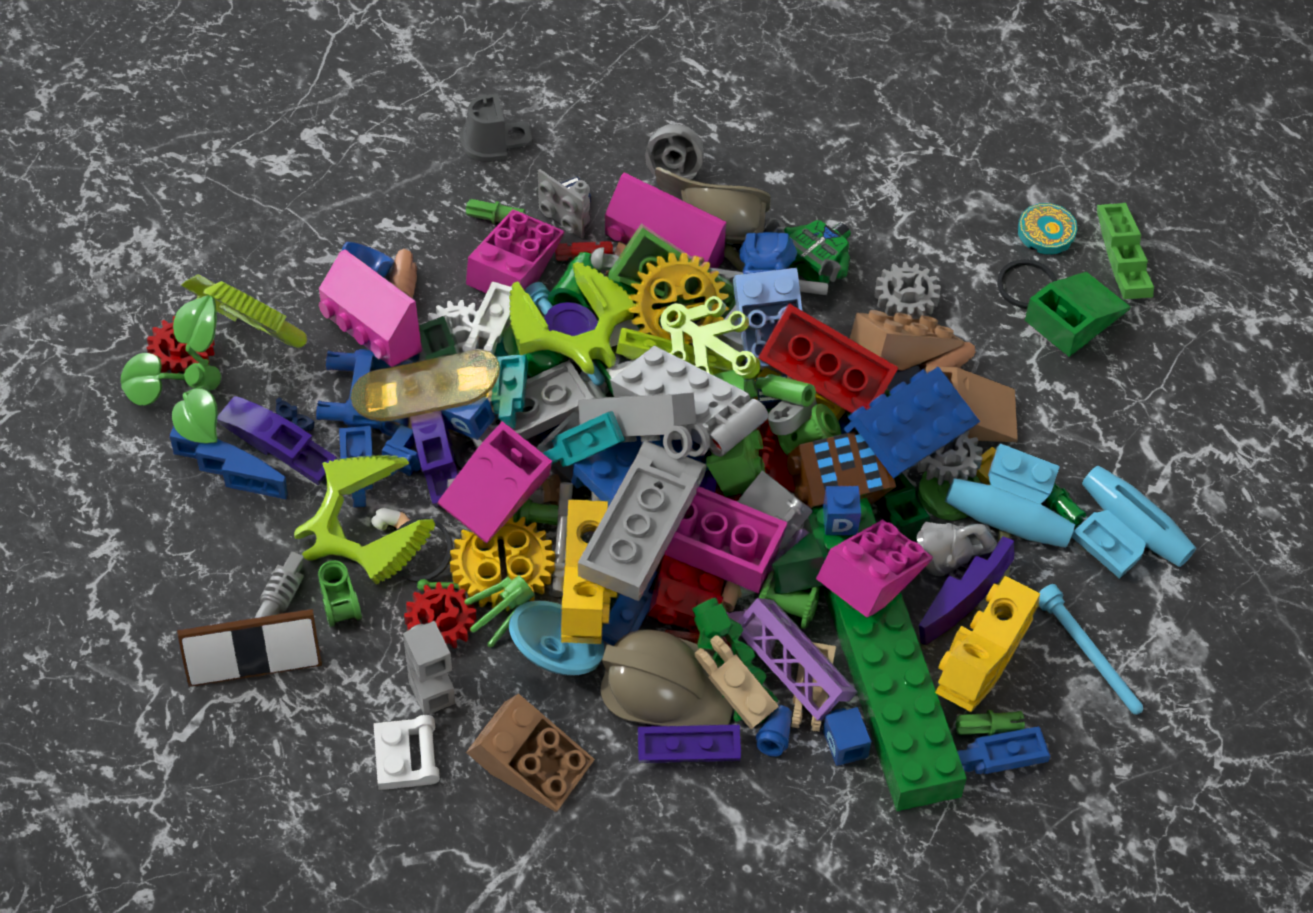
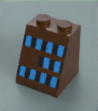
M858 431L800 444L787 455V469L789 474L792 475L795 485L794 496L810 509L823 507L826 486H859L860 499L868 498L870 506L896 487L890 473Z

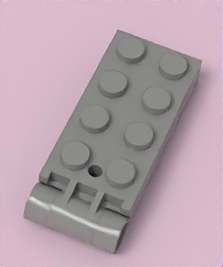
M655 345L610 379L614 397L694 392L696 423L703 425L707 429L710 437L708 449L719 457L725 455L768 419V412L765 406L756 399L750 400L749 393ZM693 429L690 433L692 441L701 445V435L696 429Z
M645 441L578 561V577L639 601L696 495V488L699 487L703 480L706 464L688 457L680 459L671 458L666 453L665 448Z

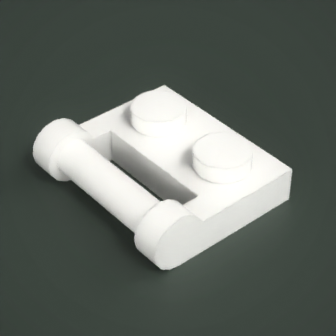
M421 715L412 720L374 723L379 790L432 785L439 782V769L435 767L432 732L435 730V719L433 716ZM419 734L422 768L412 771L409 735Z

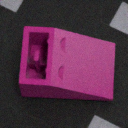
M512 209L468 257L466 285L487 293L492 281L509 287L518 281L525 291L529 285L538 282L564 236V231Z
M502 421L481 443L437 504L485 543H488L550 476L552 460Z
M881 520L831 548L816 579L868 618L883 609L932 561L933 556L927 553L920 544L911 541L900 533L893 524Z

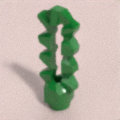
M716 597L692 609L695 615L693 620L700 631L698 649L714 651L713 660L719 668L725 661L714 650L710 641L714 636H719L720 638L725 636L732 646L734 655L736 654L777 703L778 699L773 692L763 686L767 677L761 668L755 667L751 663L755 657L753 648L738 641L743 632L741 624L728 616L723 604H719ZM734 711L735 722L744 721L739 716V714L736 711ZM767 716L765 719H763V720H762L759 724H757L756 726H758V725L764 723V722L766 721V719L768 718V716Z

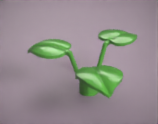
M208 295L184 304L177 311L173 323L175 338L178 342L187 344L186 351L199 363L190 365L184 374L160 373V358L154 354L141 353L132 357L127 362L121 374L122 390L130 401L138 405H150L159 398L162 391L161 379L185 380L190 387L194 388L183 393L184 400L174 406L172 421L176 431L181 436L198 443H216L218 441L216 433L217 404L209 390H214L218 387L221 381V374L218 368L208 365L209 361L203 359L195 352H205L215 337L217 321L215 299Z

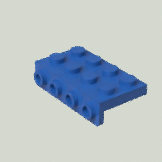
M939 366L928 373L925 369L921 370L909 380L910 384L907 385L905 381L901 382L889 392L891 394L889 397L882 394L869 404L871 408L866 410L862 406L848 417L851 422L844 428L845 432L848 434L857 429L893 479L966 433L980 422Z
M660 435L659 441L648 442L664 448V435ZM636 436L637 441L619 443L575 463L571 483L576 488L586 485L601 501H608L609 507L644 442H641L640 436ZM681 439L671 440L673 449L680 453L683 450ZM692 441V448L698 451L701 445ZM708 449L702 456L693 457L688 455L686 457L706 464V458L711 455V451Z

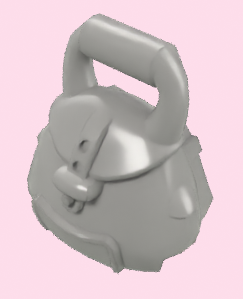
M925 522L917 534L918 544L933 556L926 569L934 576H944L955 571L962 564L968 563L972 556L990 549L995 542L983 524H973L960 528L951 523L936 524ZM974 533L981 544L972 545L967 536Z

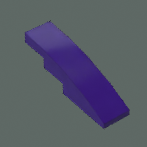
M1002 536L988 560L975 556L961 580L948 576L919 624L920 643L924 645L929 644L955 626L977 607L989 593L993 584L999 582L1014 560V540Z

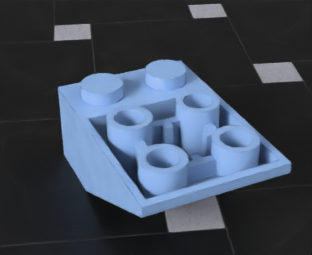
M797 268L734 276L733 286L736 310L744 313L749 319L748 328L740 332L743 351H749L758 358L787 305L791 304L802 310ZM742 317L738 318L739 324L742 322ZM759 360L761 365L760 367L769 366L768 364Z

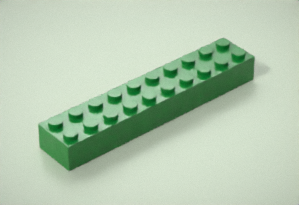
M868 498L860 499L861 517L858 533L876 523ZM823 507L811 509L813 511L804 521L803 529L810 534H814L825 561L831 548L854 535H825ZM825 585L821 586L855 689L858 691L857 695L896 812L962 797L967 778L940 701L935 693V687L901 592L883 609L867 618Z

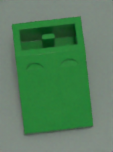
M1083 272L1051 282L1029 299L1025 322L1070 357L1128 312L1131 307L1088 272Z

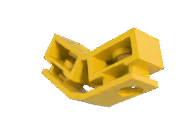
M568 500L561 643L601 644L603 623L609 624L610 597L617 598V592L578 577V561L588 545L581 537L587 532L596 531L608 509V501Z
M1004 576L1000 585L994 583L986 598L989 604L984 612L979 610L972 620L970 628L973 631L961 626L956 633L950 650L945 653L939 664L938 669L943 672L938 681L940 685L935 693L970 712L992 690L1031 625L1033 615L1039 606L1040 593L1007 576Z

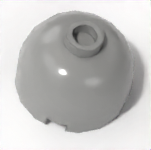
M668 124L659 128L649 139L645 152L646 165L654 176H656V167H660L689 180L697 175V171L701 168L704 158L703 143L698 134L688 126L681 124Z

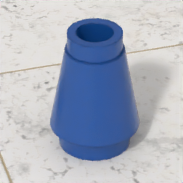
M778 705L779 707L769 714L756 734L758 749L768 756H779L789 746L792 711L783 705Z

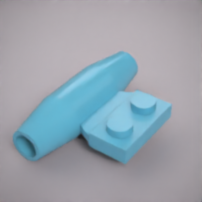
M999 444L988 473L990 485L954 478L945 499L946 503L978 522L1029 541L1066 548L1075 527L1074 523L1041 505L1051 494L1060 466L1003 444Z
M1100 466L1092 469L1083 480L1082 485L1104 511L1094 512L1073 531L1072 538L1119 579L1142 558L1145 547L1178 567L1184 565L1195 552L1196 547L1176 523L1128 482Z

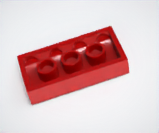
M788 304L758 356L759 360L791 379L812 384L817 394L851 414L862 406L866 410L871 408L869 404L878 396L884 394L899 368L791 304Z

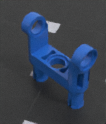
M359 349L355 353L328 351L326 370L353 371L354 375L349 400H346V403L318 400L316 419L320 421H343L348 427L371 426V428L380 429L382 433L392 437L400 424L408 427L409 418L404 413L395 411V408L369 406L374 373L405 374V372L415 371L418 368L420 354L418 353L410 357L409 360L411 361H403L391 367L381 358L378 359L371 350Z

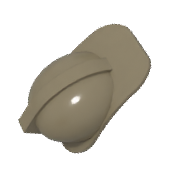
M656 167V182L664 192L726 221L725 242L743 244L747 233H764L765 213L770 210L771 204L769 193L745 186L700 183Z
M637 630L624 635L614 646H606L602 659L606 670L601 683V696L606 707L619 718L656 726L728 725L734 709L722 697L721 692L708 678L710 675L695 657V652L699 650L695 643L662 631ZM706 651V652L710 655V657L713 659V656H714V653H715V652H714V651Z

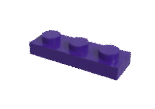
M740 725L638 727V763L741 760Z

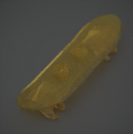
M477 349L380 369L360 377L352 387L350 398L354 409L360 415L376 421H392L474 403L484 396H489L488 392L494 387L499 377L500 364L498 358L490 351Z

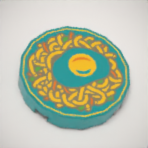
M1038 203L1029 206L1022 212L1018 223V235L1023 244L1028 248L1031 246L1037 249V252L1042 254H1058L1066 251L1071 246V243L1074 242L1078 230L1077 222L1071 212L1062 206L1052 203Z

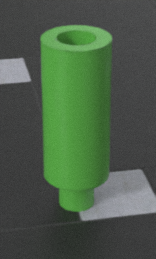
M774 374L759 377L756 381V387L761 389L762 393L767 397L805 407L810 406L815 399L816 390L812 384Z

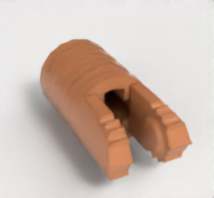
M404 248L396 254L389 282L413 299L417 281V265L412 261L413 255L411 251Z
M964 342L958 348L923 362L920 365V371L926 369V366L961 368L976 353L975 346L970 342Z

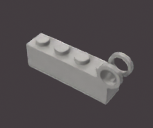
M694 392L578 400L580 424L606 412L613 411L625 439L624 442L637 441L636 436H640L641 442L659 441L660 435H664L663 444L665 451L674 459L685 458L688 455L693 457L702 456L709 448L710 437L707 429L703 425L696 423ZM693 429H696L702 438V444L698 451L692 448L690 433ZM681 439L683 450L680 453L673 449L671 440Z

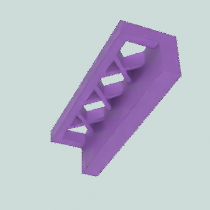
M757 598L737 621L743 628L740 636L753 648L816 720L822 721L839 701L850 702L858 691L774 600ZM755 616L762 621V636H753L746 628ZM770 640H779L783 644V659H774L771 656ZM791 663H800L805 668V683H796L791 678ZM821 686L830 696L820 708L813 702V687Z

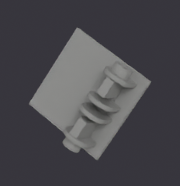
M539 169L538 199L540 211L546 217L560 223L569 233H574L583 239L584 227L590 222L589 185L585 181L579 180L568 189Z
M763 470L737 501L788 522L777 555L813 511Z

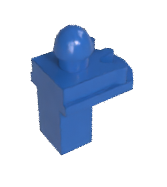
M401 424L390 441L386 442L382 449V456L390 455L391 457L395 455L398 458L403 457L408 459L410 464L392 472L387 477L393 476L397 471L411 476L413 471L417 472L421 469L418 453L410 450L415 442L413 429Z

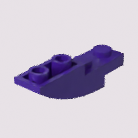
M434 388L407 396L421 468L426 477L432 504L437 508L440 507L437 504L439 499L448 489V479L456 478L459 472L452 450L453 445L449 429L440 410L442 406L438 389Z
M234 396L217 416V423L266 456L269 453L318 486L326 477L322 463H329L330 460L334 462L337 459L336 456L312 441V435L280 415L246 399Z

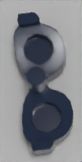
M280 397L276 399V414L288 421H292L293 424L306 432L314 428V420L305 415L297 414V406H291Z

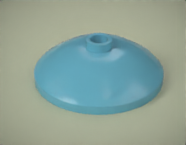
M530 601L521 604L515 609L509 621L510 635L519 651L535 665L560 675H580L593 671L601 662L604 655L603 640L601 644L561 643V604L549 601Z

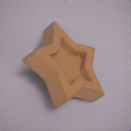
M557 474L552 475L550 479H546L542 484L544 489L543 503L559 505L561 481Z

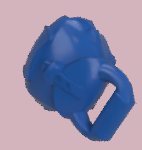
M747 233L746 239L739 250L740 260L745 264L743 274L786 269L797 257L796 247L788 233Z

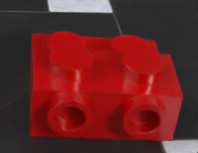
M664 555L660 560L648 616L657 618L664 624H674L700 635V631L693 620L695 615L692 609L715 597L718 603L721 604L723 601L721 591L724 579Z

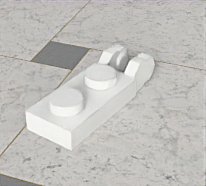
M492 281L471 325V333L465 345V354L473 355L478 345L479 337L488 340L483 349L482 358L487 361L491 360L497 343H500L510 322L509 296L510 290H512L511 287Z

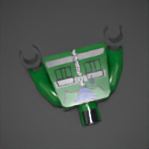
M770 218L763 231L789 234L797 250V257L789 267L797 268L800 276L807 281L820 283L835 282L836 279H843L847 276L850 264V256L848 254L849 242L847 239L851 236V231L846 224L840 222L833 228H830L821 220H815L808 225L787 227L781 220Z

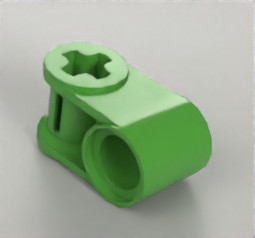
M336 560L324 563L318 571L329 627L335 626L336 622L354 617L357 620L362 619L355 590L353 591L346 566ZM332 579L340 580L337 583H328Z

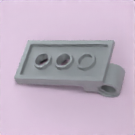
M570 360L527 379L525 406L523 408L532 406L533 409L528 412H516L517 420L513 430L525 440L561 424L574 411L579 414L578 400L605 398L606 395L600 386L595 385L592 381L583 382ZM490 396V397H488V400H489L490 405H491L492 410H493V405H492L491 396ZM494 414L495 419L478 440L471 438L477 449L498 426L492 424L497 420H501L499 419V414Z

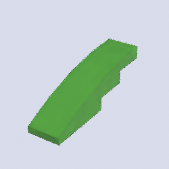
M1127 204L1097 205V214L1106 251L1123 299L1153 297L1154 285L1147 273L1148 260L1140 246L1141 233Z

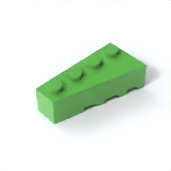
M641 223L609 271L608 278L630 286L632 283L641 284L642 280L637 273L648 274L647 263L657 267V257L661 256L665 262H668L669 253H674L677 261H679L681 253L685 252ZM687 254L688 262H690L693 257ZM718 274L715 282H725V285L719 289V292L729 295L728 298L722 300L729 307V310H726L721 316L725 319L736 305L734 286ZM690 277L685 282V290L688 294L694 293L698 288V281L695 277ZM664 281L659 282L654 288V293L665 297L668 293V285ZM677 295L676 302L682 304L704 302L705 297L700 296L685 300Z
M734 370L713 374V376L749 393L750 400L758 397V389L754 378L744 379ZM757 428L725 455L719 457L711 452V455L706 458V465L725 497L744 493L762 470L765 472L763 459L759 457V449H763V442Z

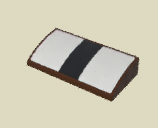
M313 609L177 630L189 687L322 666Z

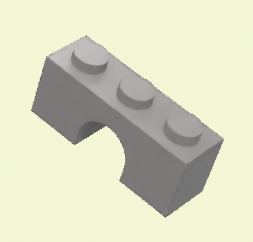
M435 621L412 627L409 631L403 633L409 685L423 714L428 715L455 704L454 687L447 672L452 671L451 653Z

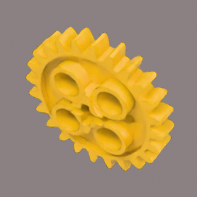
M669 253L668 262H665L661 256H658L657 267L647 263L646 266L649 273H637L642 282L641 284H631L638 292L628 296L629 299L636 301V305L628 310L629 312L638 313V316L632 320L634 325H643L638 332L650 333V335L672 340L671 334L659 326V317L668 306L652 309L653 304L677 301V295L685 300L700 296L705 297L704 302L682 304L689 309L704 305L706 300L712 296H717L723 300L728 298L729 295L719 292V289L725 285V282H715L719 272L714 270L708 273L709 262H704L698 266V256L694 255L691 261L688 262L687 253H681L679 261H677L675 254ZM695 277L698 281V288L694 293L688 294L685 290V282L688 278ZM664 281L668 285V293L663 298H657L654 288L659 282ZM719 303L714 304L711 310L715 311L719 307ZM678 314L673 317L672 322L677 320ZM710 315L702 318L696 325L700 327L722 321L724 318L721 316L715 318ZM684 332L685 344L691 343L693 345L692 337Z
M512 516L488 543H485L473 532L464 529L461 531L462 540H454L455 549L450 551L452 557L450 571L452 572L453 583H458L459 590L464 589L468 593V598L502 581L498 539H502L504 542L507 577L513 580L518 576L516 573H526L520 576L533 592L535 591L539 594L545 593L544 584H551V574L555 571V551H552V541L546 540L545 530L537 532V523L534 522L527 527L525 517H522L518 522H513ZM521 545L522 547L514 548L512 546ZM484 548L490 549V550H487V551H481V549H484ZM487 575H488V576H493L492 578H489V579L483 578L484 576H487ZM504 590L480 600V607H483L487 602H492V609L503 601L500 593ZM535 596L532 597L529 601H535Z

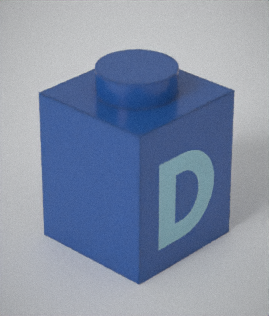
M459 386L446 398L440 407L448 429L476 440L480 438L495 419L488 397Z
M826 486L823 504L825 535L858 534L861 517L859 486Z
M858 707L848 710L840 708L826 715L823 733L836 766L868 758L871 740Z

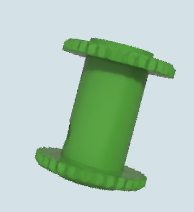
M820 403L814 405L811 410L812 417L798 429L787 435H777L779 444L786 455L800 444L841 435L839 422L827 406Z
M771 571L764 581L759 598L774 600L784 612L801 617V628L805 629L810 621H812L816 612L820 587H813L811 593L802 590L784 594L776 593L773 571Z

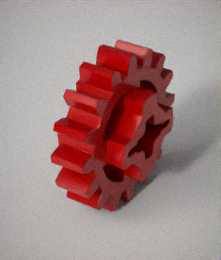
M173 316L172 323L162 320L161 329L157 327L152 328L153 336L147 337L148 346L146 348L148 353L160 358L161 373L171 370L173 374H178L179 371H183L184 374L190 365L199 362L186 351L187 344L180 343L175 338L173 329L175 316ZM214 340L205 352H195L203 359L209 361L208 356H214L215 354Z
M437 582L436 589L431 590L428 585H425L424 594L413 593L414 602L406 603L407 613H404L405 624L407 625V631H409L412 627L421 624L419 620L422 621V624L435 621L445 643H450L455 649L457 648L458 639L465 642L468 640V631L471 632L470 628L475 624L474 620H477L476 609H474L473 603L470 605L465 604L467 598L464 589L456 593L454 584L450 583L447 589H442L441 582Z

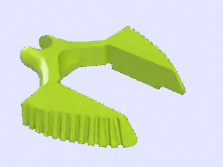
M573 263L576 283L599 317V321L594 330L571 336L554 330L549 331L548 324L529 294L525 293L518 281L514 282L509 296L510 324L520 355L539 350L554 351L572 358L586 374H594L592 359L603 361L608 368L614 366L616 357L610 345L611 334L616 325L634 318L635 313L629 312L628 309L636 305L633 303V300L628 298L627 291H623V288L618 286L619 284L613 283V280H609L607 276L604 277V274L598 273V270L595 268L591 269V266L587 265L585 267L584 263Z
M197 274L181 284L186 290L196 295V299L207 295L215 299L216 311L234 322L237 319L244 321L252 327L296 348H301L307 343V335L299 328L285 320L286 315L223 281L215 284Z
M371 455L336 459L334 462L330 460L329 463L323 462L327 479V492L321 507L314 517L297 527L294 532L295 539L305 538L313 534L316 535L315 545L302 553L303 558L313 561L329 555L343 556L358 562L376 585L380 581H385V578L389 579L391 575H396L397 571H401L402 567L407 565V561L410 562L412 560L411 557L415 556L416 551L421 549L420 546L426 544V538L431 536L429 532L434 531V520H418L366 546H362L359 543L346 539L337 516L344 502V495L352 494L391 475L392 472L410 464L408 459L398 458L395 455L391 457L390 455Z

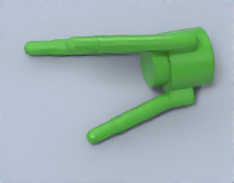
M520 575L516 576L513 580L506 577L500 583L465 600V604L470 605L504 590L500 593L503 601L470 628L471 632L474 633L507 606L513 609L528 602L535 596L532 589ZM513 612L488 642V647H493L507 631Z

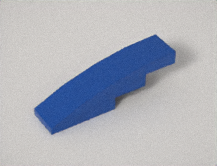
M173 426L169 437L175 455L197 459L200 471L223 475L225 486L228 488L287 499L288 490L285 476L262 460L221 440H218L216 443L190 441L181 436Z

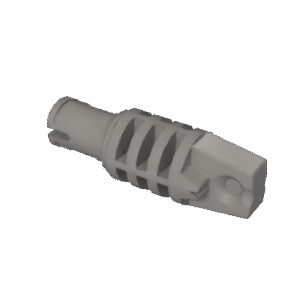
M292 551L284 566L277 565L260 596L261 607L255 618L277 615L287 610L304 575L299 573L303 566L302 555Z

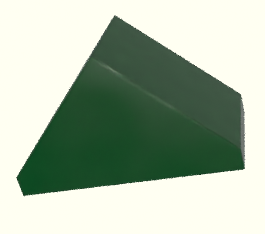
M808 533L772 564L776 593L784 594L823 586L816 579L824 559L814 534Z

